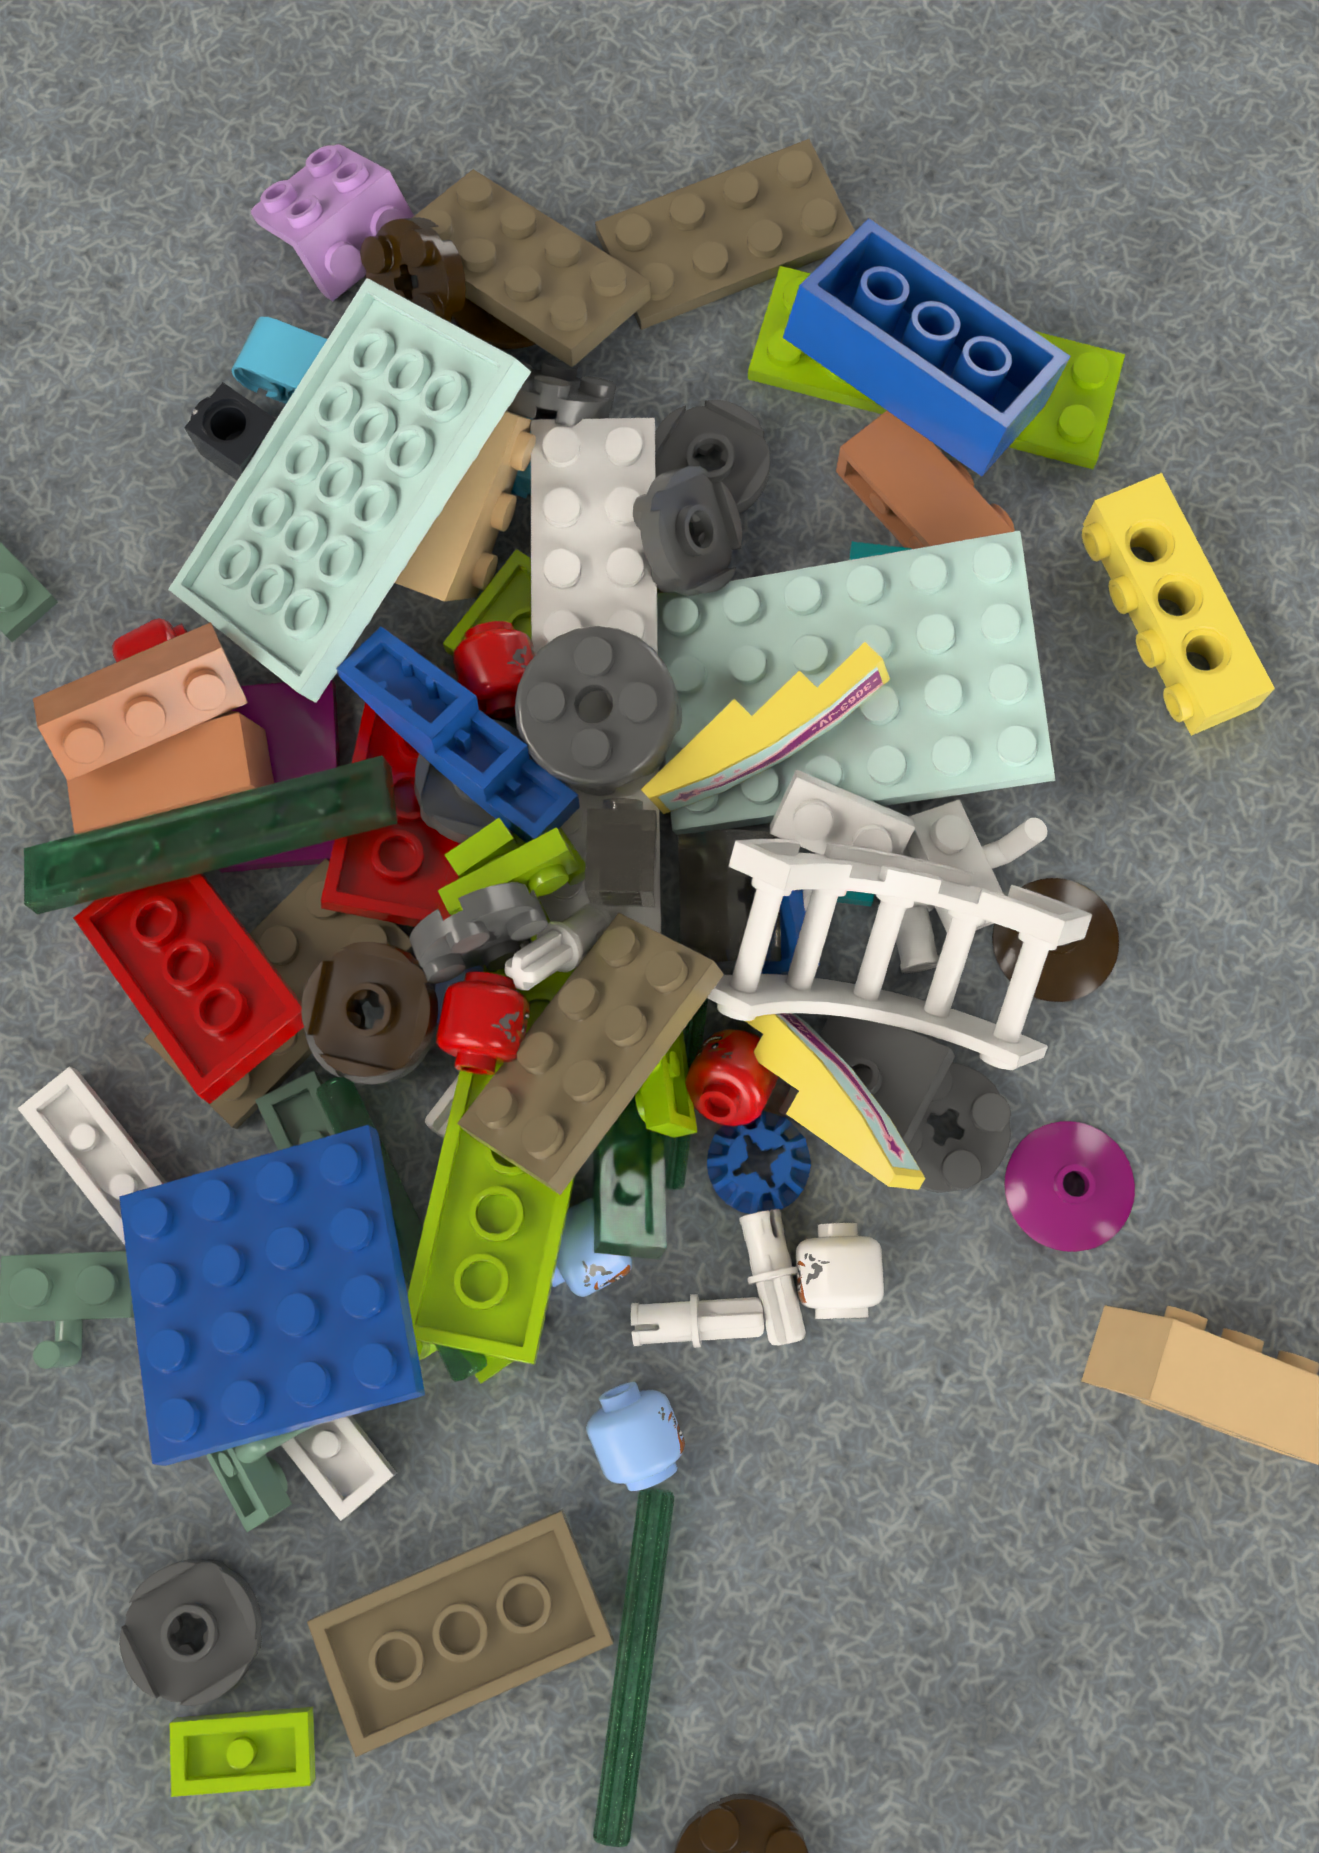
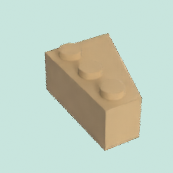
M505 411L481 448L477 458L468 468L444 505L442 512L435 519L394 583L444 602L477 598L480 589L485 590L493 579L497 568L498 557L492 554L498 532L499 530L503 532L507 530L515 512L517 498L511 494L517 472L518 470L525 471L531 461V453L536 443L535 435L530 434L531 419Z
M1104 1306L1082 1382L1141 1400L1140 1403L1150 1407L1170 1411L1201 1423L1205 1427L1282 1455L1319 1465V1376L1317 1375L1319 1363L1285 1351H1279L1277 1359L1261 1353L1264 1341L1225 1328L1221 1337L1205 1331L1208 1319L1176 1307L1167 1306L1163 1317Z

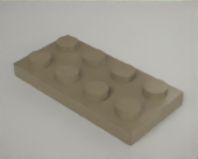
M810 139L595 222L596 234L604 252L651 281V299L634 313L641 330L777 277L780 266L797 269L828 257L855 232Z
M474 169L412 217L431 220L439 226L432 229L438 233L441 240H451L459 252L464 268L466 282L465 297L571 367L575 366L651 299L650 280Z
M326 858L250 933V936L301 1003L305 986L314 969L323 960L329 961L337 952L344 950L341 949L357 942H377L397 946L410 954L413 952L409 941L410 938L395 923L321 909V897L329 860ZM304 1028L209 1104L232 1128L238 1129L258 1109L256 1099L276 1090L312 1054L307 1043ZM151 1031L143 1040L189 1084L156 1035Z
M618 913L528 1030L525 1039L520 1043L517 1059L502 1064L457 1124L470 1136L561 1195L724 975L713 960Z
M563 1509L321 1613L307 1621L355 1757L614 1643L613 1635Z

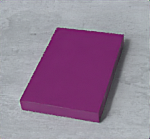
M333 679L317 703L299 694L285 682L241 686L248 703L232 711L241 713L265 729L277 800L214 817L216 868L221 873L315 865L320 864L325 858L330 861L342 808L336 685Z

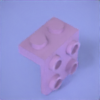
M340 144L324 146L314 151L307 158L304 168L290 179L279 181L269 186L262 193L261 201L251 210V214L258 225L293 246L319 290L331 301H334L366 275V269L360 257L361 246L365 238L376 236L380 228L389 221L412 218L414 216L389 170Z

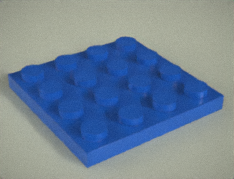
M365 1125L119 1196L152 1464L161 1466L171 1465L425 1395L378 1131L372 1126Z

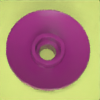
M1061 1121L1044 1125L1032 1131L1021 1140L1012 1152L1006 1167L1004 1179L1005 1196L1013 1218L1028 1236L1051 1249L1079 1252L1096 1248L1114 1237L1124 1226L1131 1213L1135 1197V1183L1130 1163L1119 1145L1107 1134L1093 1126L1072 1121ZM1069 1172L1079 1174L1084 1180L1085 1188L1079 1197H1073L1064 1190L1063 1179Z

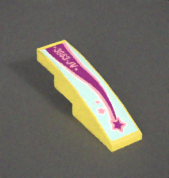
M864 642L818 687L799 670L752 716L735 699L732 700L641 791L665 814L724 792L784 761L839 724L890 680L883 658Z
M794 1013L762 1015L755 1017L754 1020L745 1021L763 1034L754 1050L757 1061L799 1090L786 1113L788 1116L885 1185L914 1190L920 1189L925 1177L892 1120L853 1069L805 1021Z

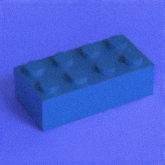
M869 218L799 285L783 335L785 340L981 477L1045 407L1071 357Z

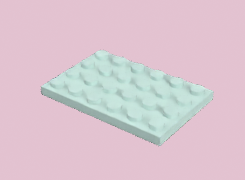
M366 278L168 590L208 622H211L213 626L296 692L317 703L330 681L336 675V668L344 661L365 627L371 621L381 602L406 567L409 559L435 519L442 512L444 505L472 462L477 458L481 448L505 411L514 401L515 396L531 371L511 355Z
M1020 531L729 581L723 588L711 593L685 596L674 591L657 594L658 655L672 676L682 708L681 728L676 733L665 755L666 764L732 700L735 699L752 716L799 670L818 687L864 642L883 658L890 677L887 683L839 724L784 761L724 792L671 811L672 831L677 836L771 823L796 769L882 806L1055 781Z

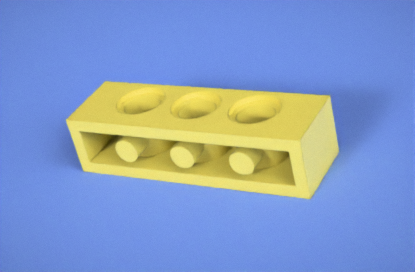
M1157 474L1095 500L1083 523L1082 539L1085 549L1092 560L1096 562L1101 560L1111 578L1109 581V593L1112 602L1121 614L1129 613L1138 631L1136 635L1138 652L1143 662L1149 668L1156 666L1166 686L1163 692L1164 701L1173 719L1177 722L1184 721L1192 736L1257 708L1275 688L1163 474ZM1141 547L1148 550L1155 561L1145 562L1138 559L1131 551V548ZM1166 599L1173 601L1181 609L1182 615L1174 616L1166 613L1160 607L1158 600ZM1194 652L1202 655L1208 661L1210 670H1200L1192 666L1187 659L1186 653Z

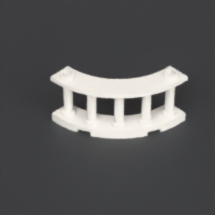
M792 839L735 841L729 867L753 877L751 884L757 890L733 975H723L707 997L718 1003L717 1010L720 1013L743 1021L754 1020L757 1016L781 1013L825 1014L868 1020L916 1031L979 1052L980 1059L987 1064L1006 1070H1014L1044 1058L1048 1046L1022 1035L1021 1032L1048 951L1057 949V946L1084 939L1092 914L1011 885L1008 896L971 886L972 872L900 854L827 843L824 855L798 853L801 843ZM812 889L788 975L761 974L783 896H789L792 890ZM847 891L876 894V897L881 900L856 984L814 978L838 896H845ZM915 901L948 909L947 913L952 917L926 1001L881 990L905 909L913 907ZM986 920L1019 931L1018 938L1023 941L996 1024L951 1009L977 925L985 924Z

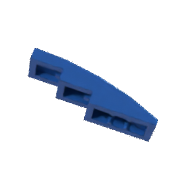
M382 626L336 668L338 676L393 730L495 819L500 818L504 825L524 842L528 843L556 827L559 829L580 808L579 795L529 758L528 745L481 712L475 694Z

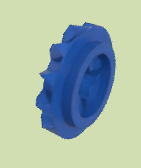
M764 1110L758 1118L749 1124L741 1126L723 1125L715 1133L707 1155L708 1175L716 1193L729 1206L747 1214L774 1209L782 1210L789 1206L804 1190L811 1168L806 1138L788 1118ZM748 1136L752 1144H756L762 1152L770 1149L775 1151L783 1147L785 1152L779 1154L777 1160L770 1164V1172L772 1174L770 1179L774 1185L773 1188H770L766 1180H762L757 1172L749 1173L748 1175L742 1173L736 1177L733 1175V1172L739 1170L741 1164L745 1163L748 1159V1152L746 1150L748 1145L744 1139Z

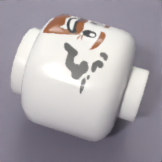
M857 1223L819 1224L818 1238L806 1239L797 1246L798 1298L802 1305L815 1309V1319L869 1317L868 1307L879 1304L884 1296L882 1249L877 1240L871 1237L858 1236Z

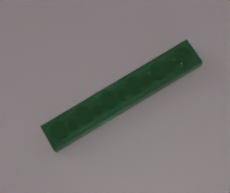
M382 755L24 848V905L38 915L397 824L392 767Z

